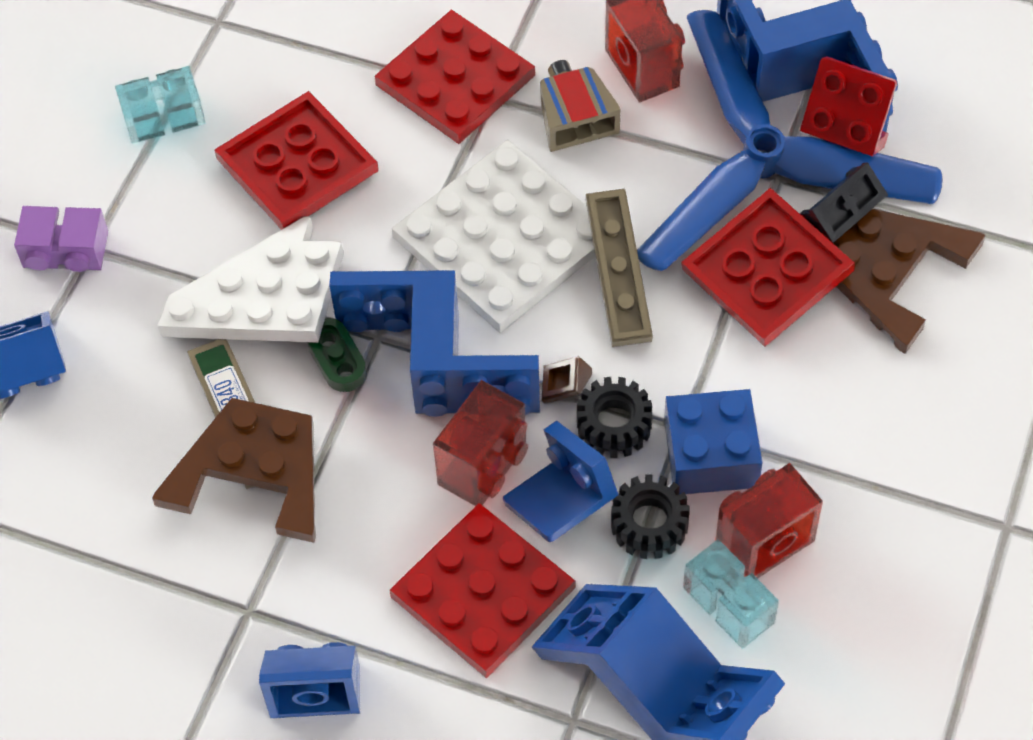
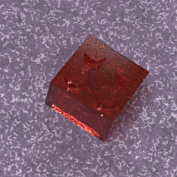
M606 0L605 51L638 102L640 103L680 87V73L684 68L682 45L685 44V36L678 23L673 24L667 15V9L663 0Z
M481 380L433 442L437 484L474 506L478 503L483 505L488 497L494 498L500 492L505 481V474L512 465L518 466L528 451V444L526 443L528 424L525 422V403Z
M791 463L777 471L776 469H770L757 479L754 486L743 493L736 491L722 501L719 507L714 548L745 586H747L815 541L823 500Z

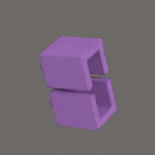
M22 206L14 246L23 268L41 271L58 269L59 265H65L66 269L76 272L102 269L108 228L101 208L66 207L62 225H57L58 207Z

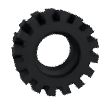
M611 376L604 377L603 386H600L597 380L592 382L591 391L585 388L581 393V399H578L577 402L578 436L582 440L585 439V442L592 448L596 446V451L601 455H604L605 450L610 451V458L618 459V451L623 450L625 457L632 455V446L639 451L643 448V440L648 441L650 430L652 429V402L648 400V393L645 389L639 392V384L635 381H632L629 387L626 386V378L618 377V384H612ZM620 408L627 411L631 419L626 425L609 427L602 424L598 416L605 409Z
M645 474L644 483H640L638 476L631 478L630 487L626 483L622 484L619 487V495L613 499V505L611 506L612 534L616 535V542L620 547L626 543V552L632 556L636 549L640 550V558L647 559L648 552H654L655 559L662 558L664 549H666L669 555L675 552L676 543L681 546L684 542L689 525L690 507L687 505L685 492L679 494L680 486L675 482L668 487L667 478L660 476L658 483L652 482L653 474ZM656 506L665 512L667 519L660 527L645 528L635 522L633 515L640 507Z

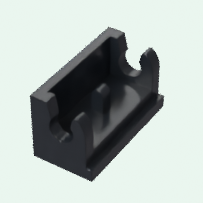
M868 162L862 163L859 167L851 168L846 173V178L812 208L800 212L807 221L832 243L888 195Z

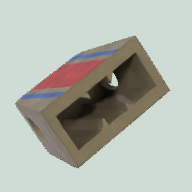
M566 60L555 61L549 66L548 73L550 77L540 81V100L550 152L620 133L621 109L593 68L585 67L572 71L569 62Z

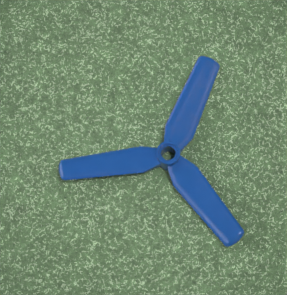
M697 10L687 15L689 26L724 116L744 144L743 151L717 166L637 249L638 259L642 264L653 270H666L755 190L760 179L771 177L775 173L801 184L834 189L846 178L845 175L851 168L859 167L862 163L868 162L888 195L886 197L933 204L938 200L943 182L942 172L938 167L881 153L870 156L819 138L784 136L778 128L770 125L769 113L720 15L712 10Z

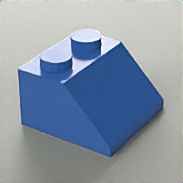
M49 311L0 326V399L19 393V387L35 382L36 386H44L56 382L60 379L59 374L66 372L64 358Z
M331 642L324 644L320 648L284 645L277 650L265 651L259 673V685L270 719L360 714V664L356 646Z

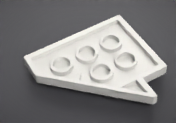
M304 216L169 295L158 324L161 336L318 343L331 300L329 287L330 271H339L344 255L342 243L309 241L313 225L311 218Z

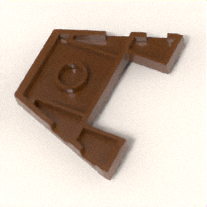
M872 209L834 242L835 246L855 262V271L836 287L853 304L857 302L871 316L870 321L879 330L884 329L894 339L896 348L906 354L924 329L926 319L898 305L892 299L928 250L966 269L982 247L986 235L981 232Z
M231 398L155 491L152 497L154 505L160 508L192 514L206 476L286 494L275 525L277 535L314 543L316 527L314 423L312 415Z

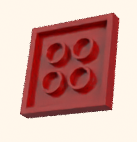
M451 9L374 77L377 87L460 144L535 76V66Z
M310 91L302 94L214 149L216 159L281 230L304 216H310L379 171L378 162Z
M771 188L681 262L682 270L764 347L855 271V262Z
M478 503L389 591L390 597L487 679L576 588V580L482 504Z

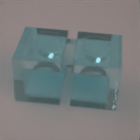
M190 66L156 74L157 80L149 81V77L115 86L132 144L165 135L156 103L159 100H163L173 133L206 124Z
M717 539L685 564L683 588L709 615L716 610L717 606L715 622L743 649L775 623L779 600L752 572L744 577L745 565ZM718 591H719V592L722 594V596L718 599V605H717V598H718Z

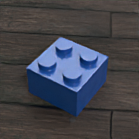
M750 389L666 396L664 426L672 483L675 482L680 486L679 494L683 492L685 494L759 488L763 462Z

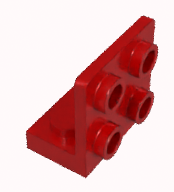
M830 57L822 58L800 131L874 156L885 147L889 133L882 130L894 96L897 81Z

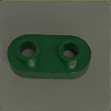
M325 318L319 342H307L309 352L331 388L339 392L356 390L366 379L364 358L344 324L334 318ZM327 341L334 342V344H331L330 346L322 345ZM343 372L352 373L349 376H340V374Z

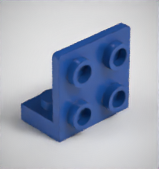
M557 420L543 429L549 444L546 452L552 463L502 497L507 508L548 542L555 541L619 495L606 458Z

